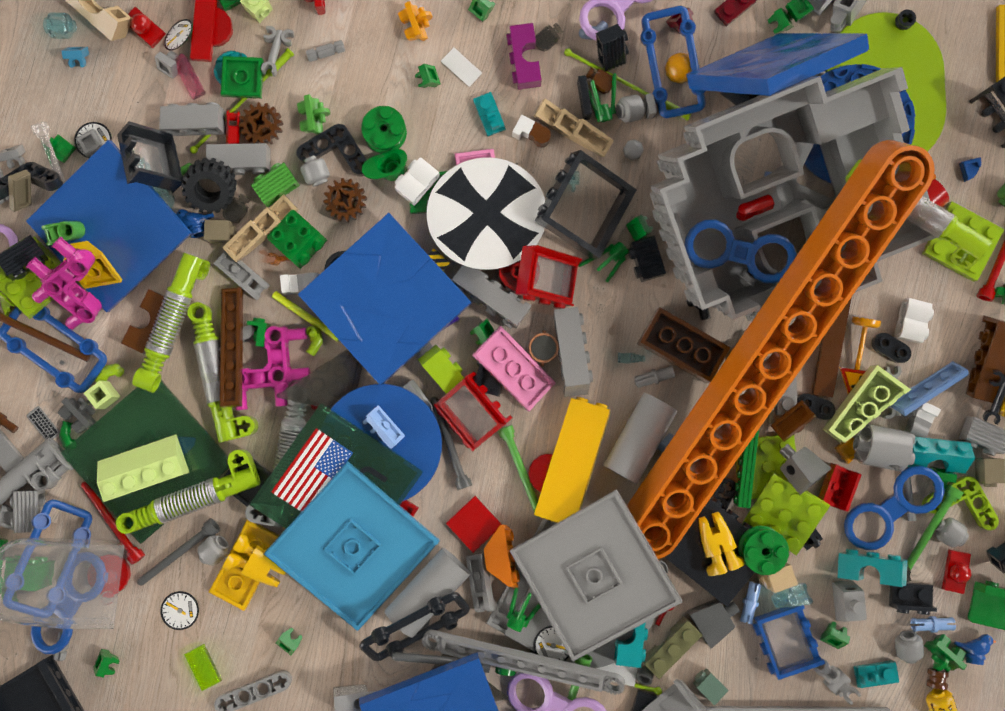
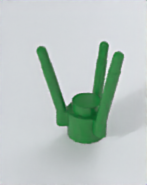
M613 73L611 107L608 104L601 105L595 82L593 80L590 81L594 95L593 98L589 90L590 102L598 123L613 120L612 115L616 114V73Z
M620 241L615 245L611 243L605 248L602 255L609 252V257L597 268V271H600L612 260L617 262L605 280L607 283L626 260L625 256L629 253L627 247ZM588 258L579 263L578 266L582 267L595 259Z
M515 588L510 609L506 616L509 619L506 625L517 632H521L523 627L527 628L530 620L541 608V605L538 603L526 618L524 611L532 596L531 593H528L520 611L515 610L514 612L519 588Z

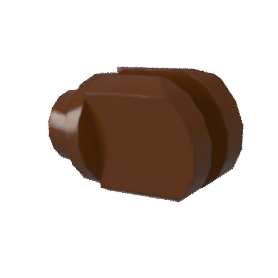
M591 67L586 74V78L593 80L596 89L602 94L609 93L612 90L613 76L599 68L594 72V69Z

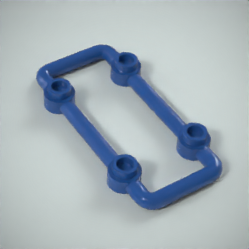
M675 6L645 14L641 20L643 31L640 35V41L646 46L654 85L652 94L654 95L655 104L658 106V111L663 118H673L699 112L706 105L704 94L706 91L691 89L692 93L697 96L698 104L666 110L665 102L668 98V93L662 88L654 49L656 33L650 28L649 21L681 14L682 23L680 24L679 31L686 39L692 71L699 69V63L693 37L696 25L693 20H690L689 12L684 6Z
M15 306L9 317L17 320L22 311ZM47 306L43 307L33 318L38 321H46L76 342L83 354L94 355L99 359L81 385L75 382V378L71 373L60 372L26 348V342L22 338H12L8 335L7 332L11 326L5 323L1 325L0 339L7 343V349L11 353H21L55 377L56 384L61 388H70L76 393H84L89 389L107 363V356L98 349L96 341L84 339L50 315V310Z
M54 499L44 504L41 513L35 515L32 519L34 529L15 572L5 579L7 590L3 597V603L7 608L44 619L49 618L54 613L57 604L63 602L66 598L64 587L82 544L88 542L91 538L89 528L92 523V515L90 512ZM56 508L84 518L81 527L74 530L72 534L74 544L56 587L51 588L47 592L49 603L46 610L14 601L12 598L15 591L21 589L25 584L23 573L42 530L48 528L51 524V517L49 516L51 509Z

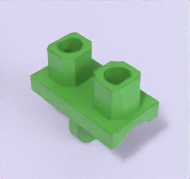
M309 94L305 95L304 100L297 103L299 113L302 115L306 114L307 116L306 120L300 121V130L305 133L313 132L320 134L323 132L322 123L326 122L325 117L330 115V109L324 108L323 102H319V99L312 98Z

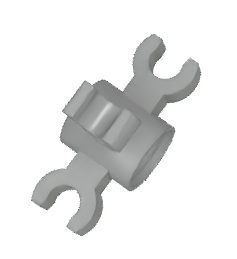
M823 659L825 661V668L819 670L815 667L814 670L818 675L823 676L824 680L822 682L836 696H843L847 703L852 705L853 702L849 695L855 693L860 697V692L849 684L851 680L838 667L830 666Z

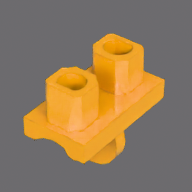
M410 1L404 3L406 8L398 12L399 18L403 24L411 22L412 25L404 30L406 38L409 41L416 39L427 40L425 28L430 26L428 21L432 19V13L429 11L425 12L424 7L418 8L416 5H412Z

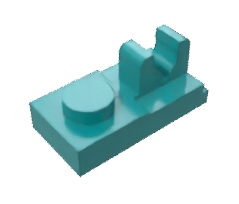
M492 92L473 99L487 137L506 130Z
M894 660L853 666L858 688L899 683L897 665Z

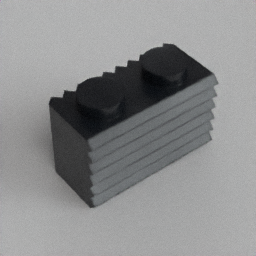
M619 24L596 32L598 60L603 69L608 72L612 68L615 69L619 65L626 64V55L629 54V50L625 44V41H628L625 29H621Z
M29 235L0 252V267L12 281L20 280L30 271L26 266L34 257L43 264H45V261H48V257L35 239Z
M655 235L630 243L628 254L630 259L635 261L634 273L637 279L640 278V281L644 282L666 274Z

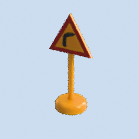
M852 316V323L863 327L855 369L839 367L848 394L866 372L860 370L867 329L868 327L879 328L881 325L880 320Z

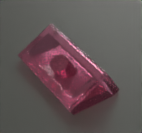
M180 54L177 60V70L191 98L195 100L205 95L206 92L188 58L184 54Z

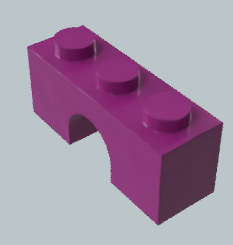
M533 23L512 25L509 28V33L506 34L507 45H511L512 52L509 53L510 65L514 64L515 71L512 72L513 84L517 83L518 90L541 87L542 79L539 61L529 62L522 56L525 51L535 49Z

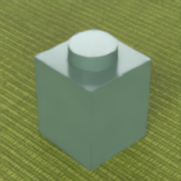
M707 668L704 671H700L694 678L693 684L714 706L729 691Z

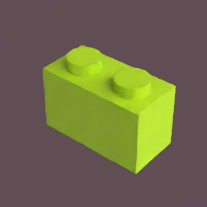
M435 344L417 360L447 394L464 379L461 374L463 369L456 361L452 364L449 360L451 355L444 347L440 349Z

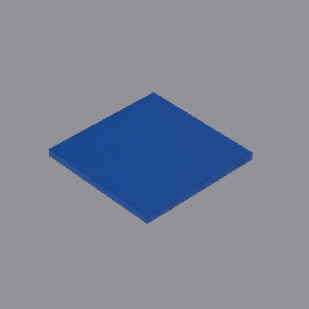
M107 140L26 220L45 243L48 241L45 231L41 228L43 225L63 221H80L84 224L85 235L80 239L68 241V243L90 242L105 255L122 278L121 283L86 288L88 292L101 302L105 312H110L193 234L152 186L137 182L127 184L121 151L112 140ZM49 246L53 253L63 262L64 256L55 248Z

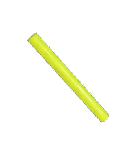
M275 291L273 293V299L314 327H318L320 331L335 341H339L323 322L279 292Z

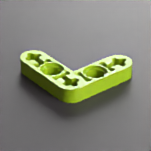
M963 476L958 478L956 483H949V485L955 488H962L967 485L966 482H971L969 485L970 489H961L960 491L964 492L960 500L957 499L956 502L953 501L951 506L964 500L980 528L994 530L998 527V516L979 482L974 477ZM935 492L927 495L923 499L922 505L928 503L933 498ZM979 497L982 500V506L976 509L973 501ZM942 502L936 507V509L928 513L936 514ZM986 517L991 518L989 520L990 525L984 523L986 522Z

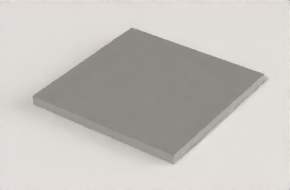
M617 489L510 550L511 555L572 661L682 603L681 597Z

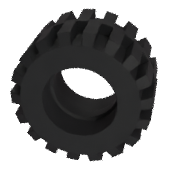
M203 158L202 161L196 160L194 164L189 166L181 188H183L182 195L186 196L185 201L187 203L191 202V207L193 209L199 208V212L202 213L204 210L207 211V214H212L213 211L219 213L221 209L225 210L228 204L230 205L237 185V180H234V172L230 173V166L225 167L224 162L221 160L216 162V158H211L210 161L207 158ZM210 179L216 182L220 187V191L208 192L200 186L199 180Z

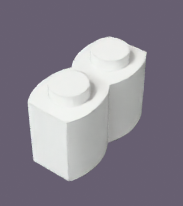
M421 157L418 160H413L408 166L409 171L405 175L401 174L395 181V190L413 206L417 204L440 176L439 172Z
M911 298L903 299L894 337L914 343H923L929 336L928 322L934 315L932 304Z

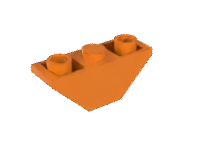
M500 525L484 548L486 570L508 587L519 588V571L516 570L515 560L510 553V550L513 549L512 541H514V534L509 526Z

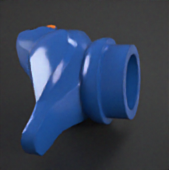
M183 209L179 210L176 214L193 233L190 235L191 238L203 237L205 220H210L214 217L213 213L202 215Z
M983 634L979 638L966 643L954 641V645L961 647L966 652V663L984 665L985 655L989 653L990 646L996 643L988 634Z

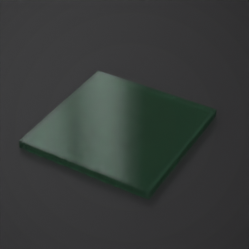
M162 379L154 393L139 387L135 388L61 452L64 458L102 500L97 485L98 461L177 434L190 473L104 502L117 518L123 513L148 506L152 500L159 497L167 496L178 490L181 491L210 478H218L229 469L228 455ZM128 517L126 523L131 528L133 520ZM156 523L131 534L142 544L164 524Z

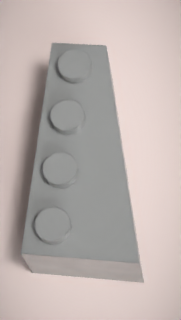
M462 265L452 279L453 283L462 292L465 291L470 295L469 299L477 305L483 304L487 307L486 312L493 317L496 315L503 319L501 322L510 329L512 327L517 329L531 309L532 305L527 302L522 304L516 294L504 291L505 288L493 279L489 280L488 276L479 269Z
M578 307L554 310L553 317L556 340L559 343L558 355L560 362H562L561 377L562 381H565L564 397L588 395L590 382H593L592 370H588L587 363H590L589 351H585L584 344H587L586 332H582L581 325H584L583 314L579 313Z

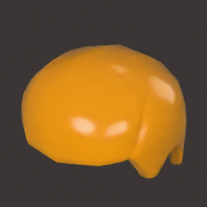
M676 53L668 58L665 72L670 81L679 84L688 81L686 74L692 72L688 54Z

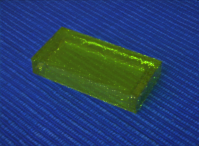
M205 644L184 654L201 691L222 681Z

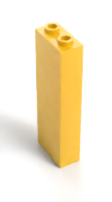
M582 397L571 398L535 509V516L558 523L581 510L611 413L610 409H607V405L598 402L593 405Z

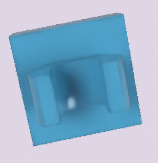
M67 47L61 50L62 58L69 59L68 64L70 68L76 66L75 60L80 62V67L86 66V59L84 57L89 55L88 47Z

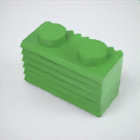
M284 162L282 164H274L270 168V172L265 175H258L254 178V183L251 184L267 207L273 205L283 194L287 195L300 186Z

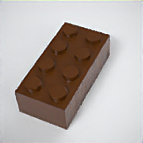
M661 307L656 309L637 342L639 346L704 383L712 381L731 348Z

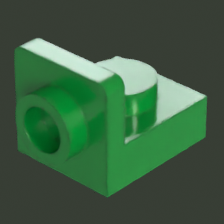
M253 318V321H247L246 325L258 327L253 336V341L256 342L255 346L265 348V332L271 327V324L265 323V319Z

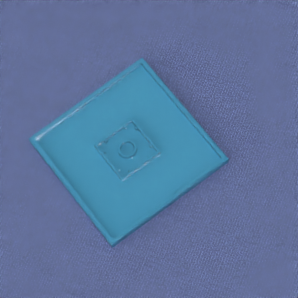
M347 461L272 543L264 555L358 631L440 540Z

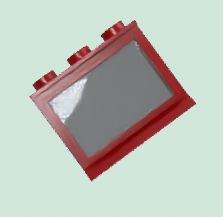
M539 245L523 246L515 294L523 296V300L535 301L536 299L539 300L538 304H554L553 307L558 309L574 306L572 302L578 265L582 258Z
M474 371L434 404L437 413L445 418L449 423L450 429L460 436L463 444L472 452L513 418L509 415L505 419L498 410L501 407L498 401L492 403L485 395L488 391L486 386L482 385L479 387L472 379L476 375Z

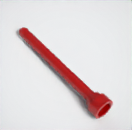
M1005 240L986 285L979 288L976 295L977 298L983 301L992 302L995 297L994 286L1005 262Z
M86 481L82 482L81 488L127 551L126 555L128 556L127 560L133 565L144 558L146 555L142 549L134 547L126 534L118 531L116 520L90 484Z

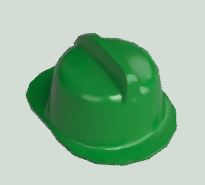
M394 149L375 155L364 162L362 173L368 179L384 178L388 181H396L401 174L404 175L407 172V154L402 149Z

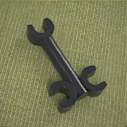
M995 369L993 373L999 375L1000 378L996 381L989 379V383L992 386H999L991 409L983 413V420L987 422L988 417L994 415V423L998 425L1001 420L998 412L1005 398V375L1000 370Z

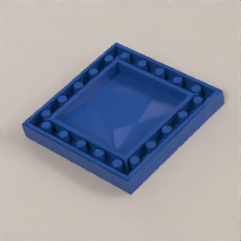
M779 33L687 73L689 89L771 96L869 50L868 36L863 33Z
M387 213L298 294L380 385L389 380L472 304L390 213Z
M477 652L359 698L361 711H499Z

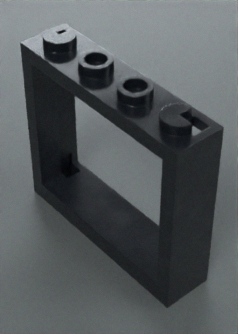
M582 150L571 152L570 156L566 158L564 169L560 170L556 175L555 180L557 181L555 185L546 193L547 199L545 203L538 208L539 211L535 222L589 258L596 259L601 257L637 189ZM580 163L620 190L591 245L550 218Z

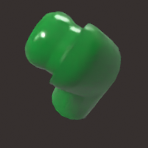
M63 421L59 439L64 449L74 450L77 448L78 441L71 439L70 436L73 423Z

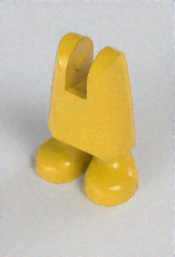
M719 512L712 513L715 525L713 528H710L705 516L699 518L700 535L705 557L712 558V564L706 569L708 576L725 574L728 572L727 569L733 571L745 565L743 557L736 556L733 549L737 548L736 543ZM721 551L725 554L726 566L722 560Z
M242 534L233 548L234 551L228 556L222 568L231 570L234 567H240L243 569L242 575L263 584L278 587L280 580L268 572L270 569L282 575H285L286 572L264 555L265 549L259 545L255 549L250 546L248 537ZM238 553L245 554V555L249 556L250 558L247 560V559L243 558L241 555H239Z

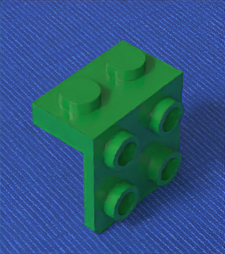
M291 210L267 235V239L300 269L309 263L313 255L322 249L327 241L319 231L295 210Z
M988 580L985 583L975 581L968 620L972 623L1005 630V588L998 587L999 583Z

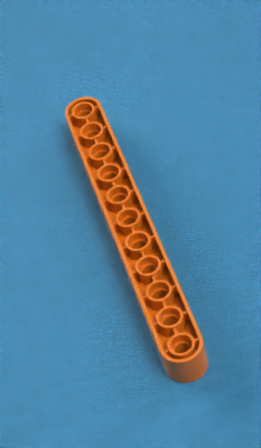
M895 140L881 141L869 149L627 504L629 511L658 559L669 555L676 548L929 188L935 169L933 159L925 149ZM898 165H899V170H898L897 174L895 175L896 168H897ZM873 204L871 211L867 214L869 207ZM847 242L845 249L841 252L842 246ZM821 280L820 285L814 290L816 284ZM794 317H796L795 321L791 325H789L791 320ZM770 353H772L771 356H770L767 360L764 361V359H765Z

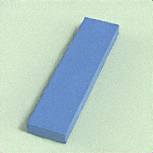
M952 361L910 388L911 390L897 399L891 407L906 416L968 376V369Z

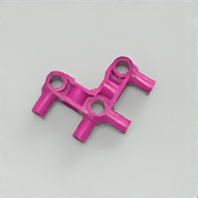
M59 237L51 247L61 253L66 260L56 268L49 269L34 257L26 268L35 273L42 283L41 287L32 294V299L37 303H41L49 296L73 314L65 321V325L73 330L81 323H92L102 308L101 302L94 295L86 292L76 283V281L82 280L95 262V257L90 251L75 249L63 237Z
M272 326L266 330L264 343L265 349H267L268 364H266L264 369H243L242 406L235 407V410L248 409L246 395L248 389L269 387L274 389L275 406H288L286 390L288 385L295 380L311 378L309 367L294 369L290 367L288 343L293 340L307 339V329L305 327L288 329L285 326ZM275 331L280 332V338L277 341L272 340V334ZM281 370L284 376L278 382L275 379V374Z

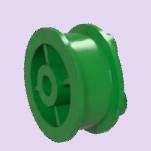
M377 106L368 111L362 120L361 130L363 137L373 151L382 154L390 150L400 149L407 137V129L402 115L396 109L389 106Z
M763 525L754 526L748 529L740 538L738 544L739 556L743 557L745 565L755 573L772 575L779 572L787 563L789 558L788 543L774 529Z

